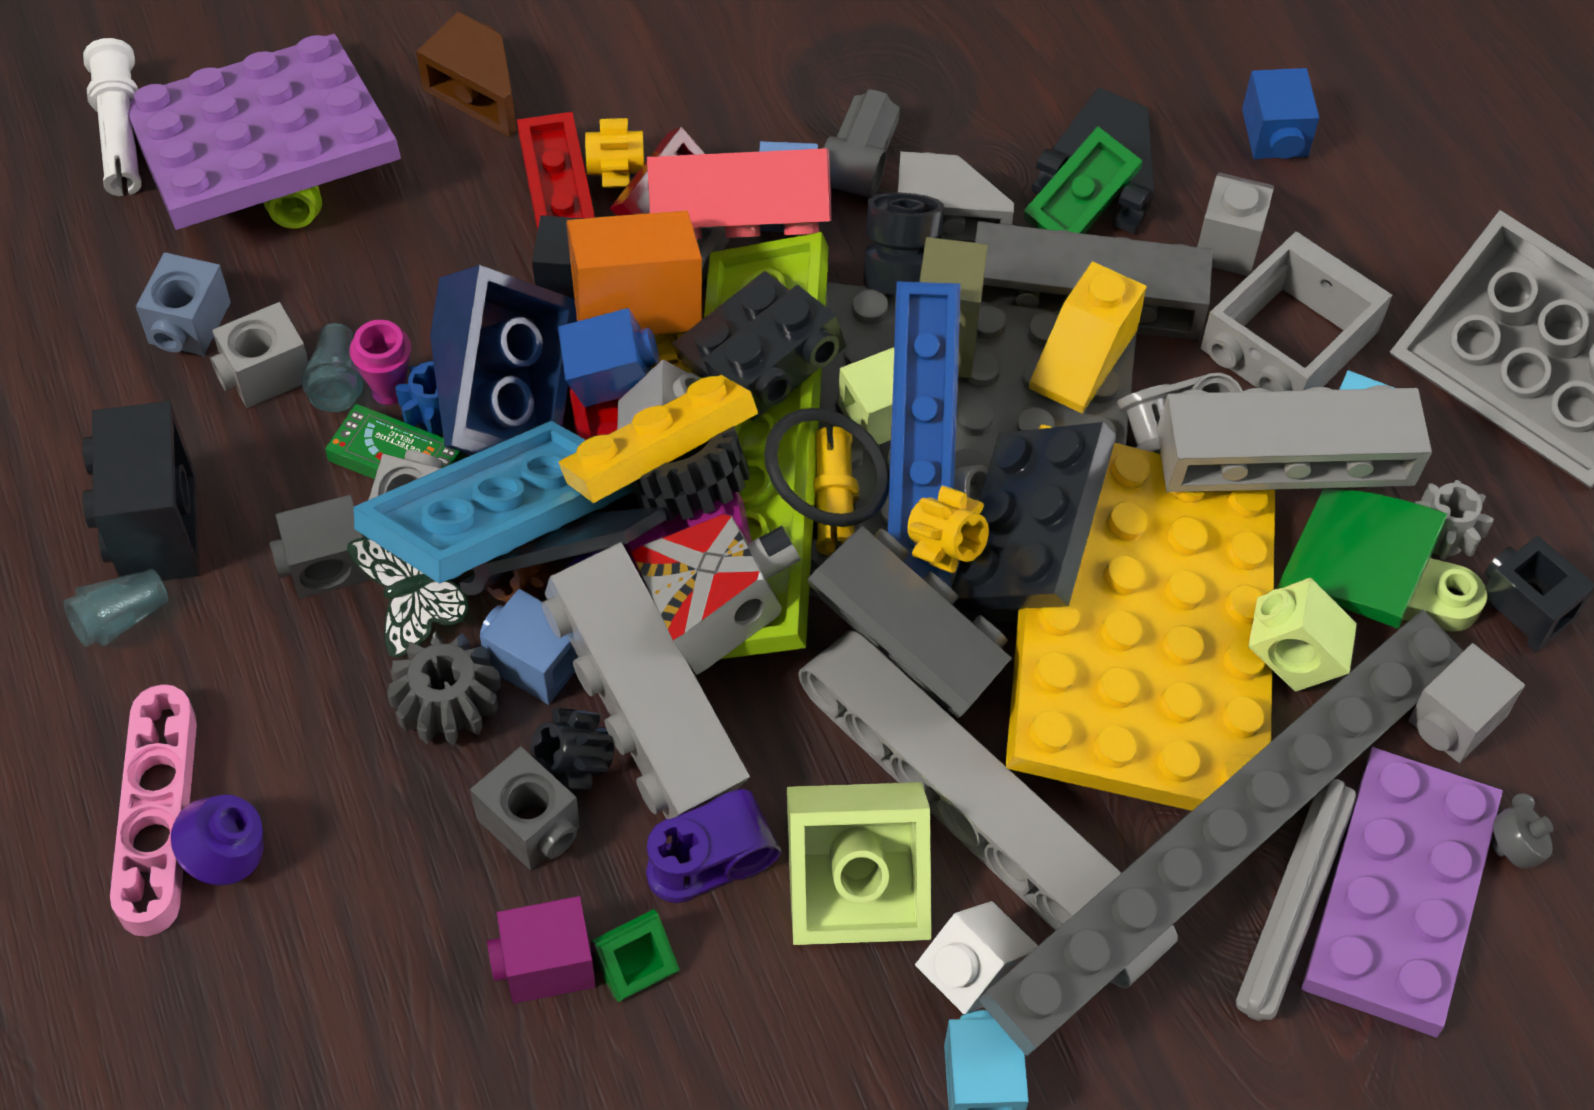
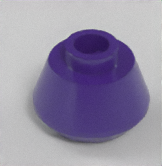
M217 795L198 799L183 808L176 817L171 829V847L178 863L192 877L207 884L231 885L247 878L256 869L262 858L264 847L262 822L255 808L240 797Z

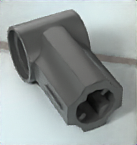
M868 89L865 94L854 96L837 137H828L823 149H829L831 189L868 199L877 194L884 173L886 151L899 122L900 107L889 99L887 93Z

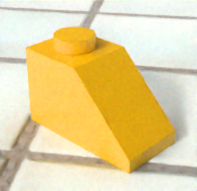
M1092 261L1062 306L1030 379L1029 389L1083 414L1137 332L1147 286Z

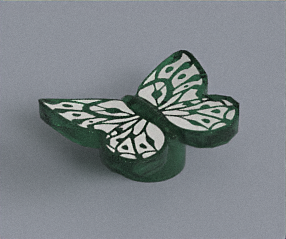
M367 537L357 538L347 544V551L354 563L368 577L385 587L383 595L390 599L385 617L384 638L387 652L391 657H399L407 653L410 641L419 645L426 640L432 631L433 622L441 625H454L464 619L469 610L468 598L462 592L461 587L454 581L447 580L440 584Z

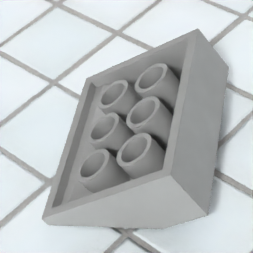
M1499 210L1390 351V355L1589 489H1592L1594 487V269Z

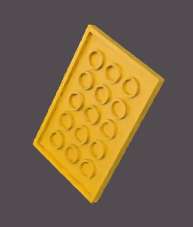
M1041 424L1038 429L1051 427ZM1114 443L1069 606L1021 608L1018 611L1006 769L1193 811L1271 742L1272 669L1248 646L1257 598L1274 590L1275 489L1166 492L1161 454Z

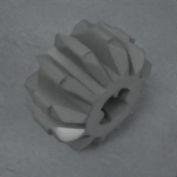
M435 631L431 639V646L426 648L410 641L407 649L409 660L393 661L391 668L393 682L388 684L389 688L387 689L390 706L397 710L396 716L399 725L404 728L405 732L417 728L419 738L426 745L438 733H444L447 742L453 747L458 739V731L466 729L479 736L483 728L481 717L496 716L498 709L496 694L499 693L501 688L499 671L492 667L490 653L484 646L471 649L469 639L463 633L450 644H444L442 636Z

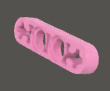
M157 685L141 692L133 701L130 710L111 880L110 901L117 918L125 930L133 935L144 937L159 934L169 928L177 918L181 903L184 869L175 858L171 847V829L178 814L190 804L197 723L196 715L188 697L182 690L171 685ZM172 709L175 716L168 717L165 723L164 736L168 744H161L152 721L160 719L162 710ZM160 764L170 765L176 769L174 779L165 788L150 791L140 787L141 777L147 769ZM157 824L164 825L170 829L167 842L156 851L140 852L133 846L135 836L147 826ZM140 872L150 873V884L158 900L149 901L147 912L137 913L132 902L142 900L145 884Z

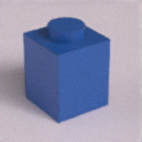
M1307 68L1251 71L1242 112L1253 159H1287L1309 156L1319 122V114Z
M629 308L558 326L565 380L584 407L622 398L651 371V365L659 363L658 348L651 329H641Z

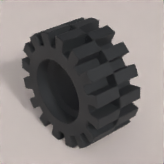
M733 426L669 463H664L642 475L641 478L631 484L641 509L664 507L667 516L665 521H673L677 514H681L682 519L685 520L694 518V511L703 509L704 514L714 511L713 503L716 500L727 504L733 499L731 492H741L745 488L744 481L749 480L750 473L735 427Z

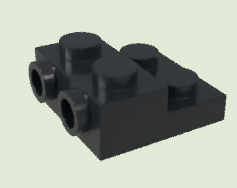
M766 271L762 272L672 343L678 359L700 378L723 375L751 391L758 411L757 415L749 418L752 422L772 406L781 403L792 390L818 369L827 366L838 353L847 347L836 314L799 285L789 290Z

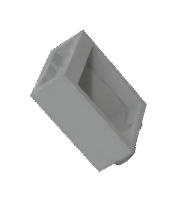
M1295 232L1210 311L1200 349L1209 354L1218 365L1229 368L1256 388H1263L1269 391H1304L1312 387H1324L1380 331L1392 294L1303 235ZM1282 290L1344 330L1306 368L1244 327Z

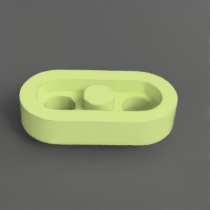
M1430 558L1403 620H1411L1424 609L1445 631L1468 629L1478 620L1486 604V587L1480 577L1470 569ZM1447 588L1458 591L1462 596L1452 594Z

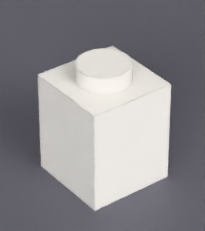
M991 901L954 913L916 962L915 966L966 1015L983 1008L978 999L1038 945Z

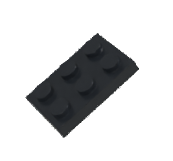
M1104 422L998 434L978 500L984 504L980 515L988 523V540L984 550L974 561L965 562L960 560L952 590L959 596L954 604L962 611L1069 606L1117 436Z

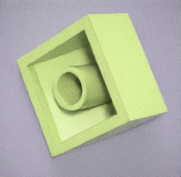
M922 782L787 787L788 853L793 945L931 940L930 807Z

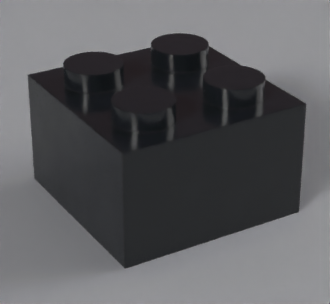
M171 401L92 410V436L83 438L82 451L88 475H93V489L83 491V510L88 528H98V543L103 562H113L123 586L200 576L196 472Z

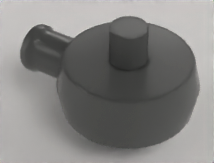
M1525 793L1515 795L1512 798V807L1504 809L1495 817L1493 822L1496 841L1493 842L1494 851L1500 857L1505 855L1511 863L1521 869L1541 865L1551 856L1553 850L1549 834L1554 830L1553 824L1548 817L1540 818L1534 811V798Z

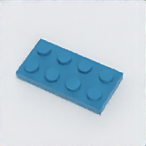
M550 421L354 506V529L440 584L449 579H454L462 573L497 556L507 554L514 548L548 532L558 530L563 525L594 510L604 508L609 503L634 492V489L630 483L601 500L592 503L569 486L565 481L558 461L575 453L578 446L585 439Z

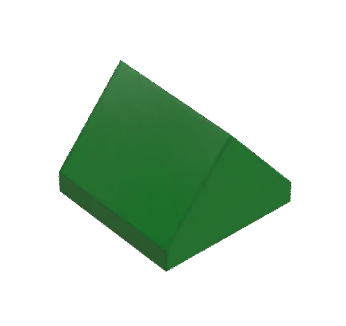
M655 909L591 940V956L617 1002L680 971L658 912Z

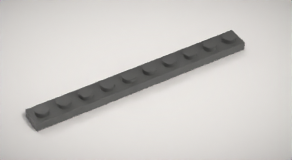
M1422 609L987 990L978 1001L1022 1052L1028 1056L1418 702L1423 690L1463 650Z

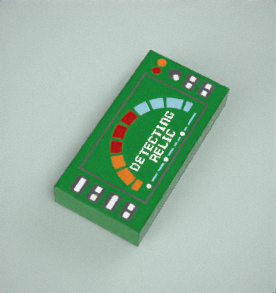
M359 404L354 405L325 448L329 462L374 480L382 454L404 459L406 450L418 451L442 460L441 468L465 458L464 452L445 447L443 437Z

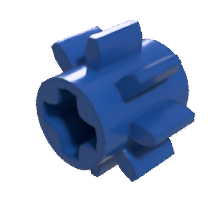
M424 362L417 367L412 365L409 367L408 384H399L395 388L399 406L402 407L404 422L412 426L418 424L423 430L433 434H443L434 362Z

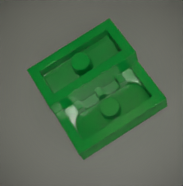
M1323 488L1276 589L1312 578L1340 607L1399 629L1444 529L1448 514L1385 495L1355 490Z

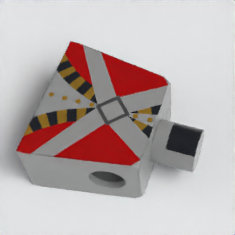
M725 514L631 551L672 640L696 675L708 669L779 616L782 607L767 579L801 560L782 525L748 544L732 515Z

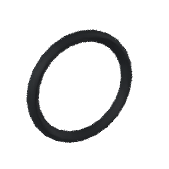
M808 408L799 409L785 415L772 427L767 437L764 451L766 470L772 485L781 498L795 511L810 520L824 525L845 527L858 525L871 519L883 507L889 494L890 474L888 463L882 449L873 436L860 424L845 415L831 410ZM808 421L828 422L851 433L864 445L876 467L877 485L871 501L857 511L843 514L826 512L803 501L787 484L779 467L777 453L779 442L784 433L792 426Z

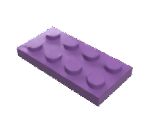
M1372 747L1366 759L1356 794L1357 800L1348 822L1301 990L1437 1038L1445 1025L1493 832V822L1497 816L1503 790Z

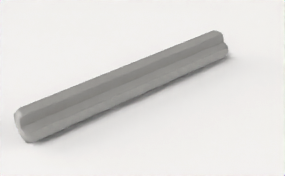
M1333 779L1314 796L1236 998L1237 1009L1247 1014L1253 1020H1272L1277 1014L1357 800L1356 792L1345 786L1343 781Z

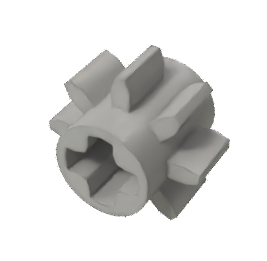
M1455 480L1454 483L1445 484L1440 488L1430 483L1427 485L1421 501L1415 502L1416 504L1448 514L1444 529L1433 551L1434 554L1439 555L1440 559L1443 560L1447 556L1456 555L1461 551L1469 557L1473 556L1481 538H1486L1494 519L1489 515L1480 514L1486 496L1484 494H1477L1475 490L1461 484L1459 480Z

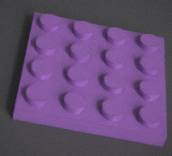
M335 33L328 36H309L299 41L297 45L274 52H256L247 56L244 61L218 69L203 68L197 70L188 78L165 85H147L137 90L134 98L130 99L128 116L134 134L175 230L401 159L394 134Z

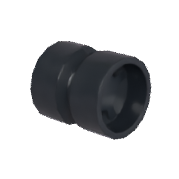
M902 192L879 194L868 199L866 236L874 241V243L865 248L863 283L868 288L881 293L896 295L897 281L920 282L926 237L942 239L944 204L941 201L927 195Z

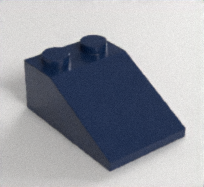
M481 265L439 278L430 339L445 447L474 455L550 421L562 427L568 383L565 380L558 326L577 322L575 299Z

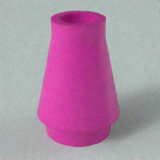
M388 320L369 321L356 331L350 344V357L370 387L373 398L378 403L393 405L398 403L396 385L407 384L411 342L408 335L395 323Z

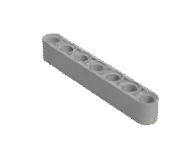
M847 631L800 669L798 673L799 680L810 699L898 783L922 782L930 813L1055 931L1121 874L1116 867L1009 769H1006L994 755L861 634L855 631ZM1174 925L1170 926L1110 982L1125 989L1131 986L1177 942L1178 935Z

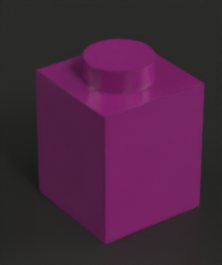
M580 896L496 912L500 937L487 940L494 982L508 980L513 1004L596 988Z

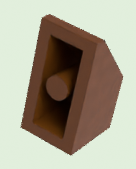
M458 11L416 51L422 89L489 127L511 137L516 132V122L502 34L498 33L490 25L483 22L479 23Z

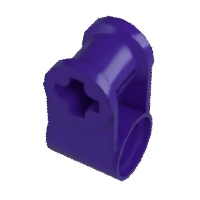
M746 789L735 790L715 798L704 806L677 817L666 819L656 825L649 834L647 842L649 860L646 877L649 888L657 897L667 902L681 903L690 901L698 895L732 881L743 880L764 871L780 857L782 851L752 792ZM668 836H671V843L667 844L666 839ZM684 877H688L686 885H684Z

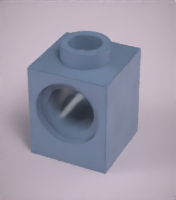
M164 252L136 305V310L149 344L156 345L168 352L184 351L204 356L214 337L212 330L219 327L231 301L219 264Z

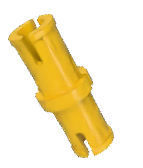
M833 426L834 448L832 450L831 443H828L827 428H821L816 431L814 505L820 510L831 513L843 514L854 512V504L859 500V485L857 479L852 477V434L841 427ZM817 522V551L823 555L831 556L836 551L835 534L837 533L838 541H841L842 545L855 533V525L839 527Z

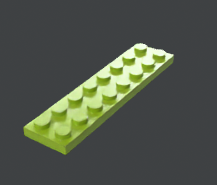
M818 232L710 252L704 318L764 271L789 290L799 285L826 307L829 246L823 233ZM822 368L818 369L792 390L781 403L772 406L754 422L747 419L735 426L750 473L749 480L744 481L745 488L738 493L744 503L751 539L754 541L782 525L801 560L767 579L782 607L779 616L721 659L806 648L809 602L808 578L810 577L813 520L795 511L781 498L772 485L766 470L764 451L766 440L772 427L781 418L799 409H820ZM819 421L802 422L792 426L784 433L780 440L777 453L779 467L785 481L803 501L813 507L815 498L814 478H816V431L819 429Z

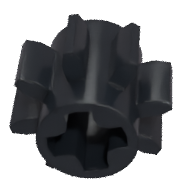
M555 708L552 714L553 722L541 724L532 737L531 756L568 790H592V776H600L608 772L613 761L614 744L612 736H609L607 729L598 726L601 716L598 712Z

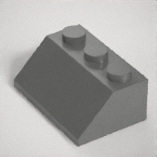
M861 526L808 578L810 591L855 631L873 644L956 720L966 712L1010 661L1011 657L1002 650L1008 640L982 616L978 615L973 622H970L952 605L959 596L934 573L929 571L922 579L903 561L910 553L888 532L880 528L873 536L867 529Z

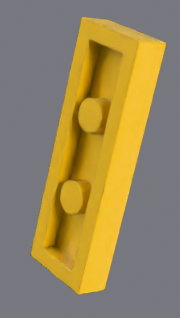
M723 375L706 377L691 384L687 389V393L669 403L648 407L638 412L633 417L631 423L613 433L598 435L585 440L578 446L575 453L558 461L566 483L592 503H595L636 481L642 475L664 463H669L709 441L712 437L757 415L758 411L751 391Z

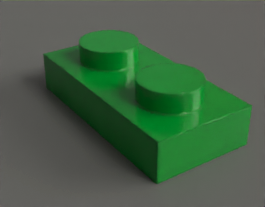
M1097 126L1026 207L1023 218L1038 229L1066 230L1085 234L1139 172L1142 160Z

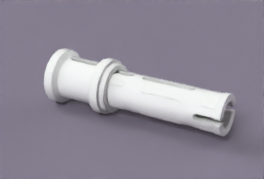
M103 38L90 43L83 52L84 66L91 73L92 80L87 87V99L91 107L98 112L104 188L112 195L124 196L122 177H126L128 193L132 195L141 188L135 135L128 116L130 99L134 98V94L138 90L136 83L131 80L130 73L135 65L134 51L129 44L122 40Z

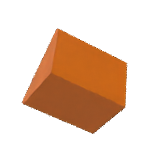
M688 210L567 220L577 321L629 308L641 329L650 328L654 336L686 333L702 320V258Z

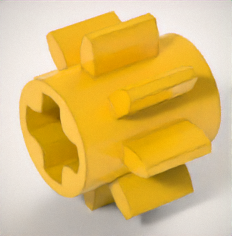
M628 118L600 119V132L585 133L587 175H602L603 188L627 187L630 183V174H637L644 165L643 131H628Z
M941 486L938 500L931 497H922L912 509L908 519L907 529L909 537L917 544L913 549L912 555L929 562L932 566L951 573H955L958 559L965 562L974 561L984 550L989 535L988 523L980 515L984 507L983 502L967 497V493L946 486Z

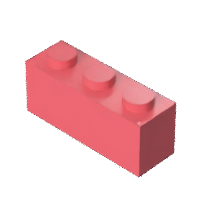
M827 148L647 157L650 213L688 210L696 239H702L701 227L725 226V238L761 236V224L784 223V235L818 233L819 222L832 221L829 149Z

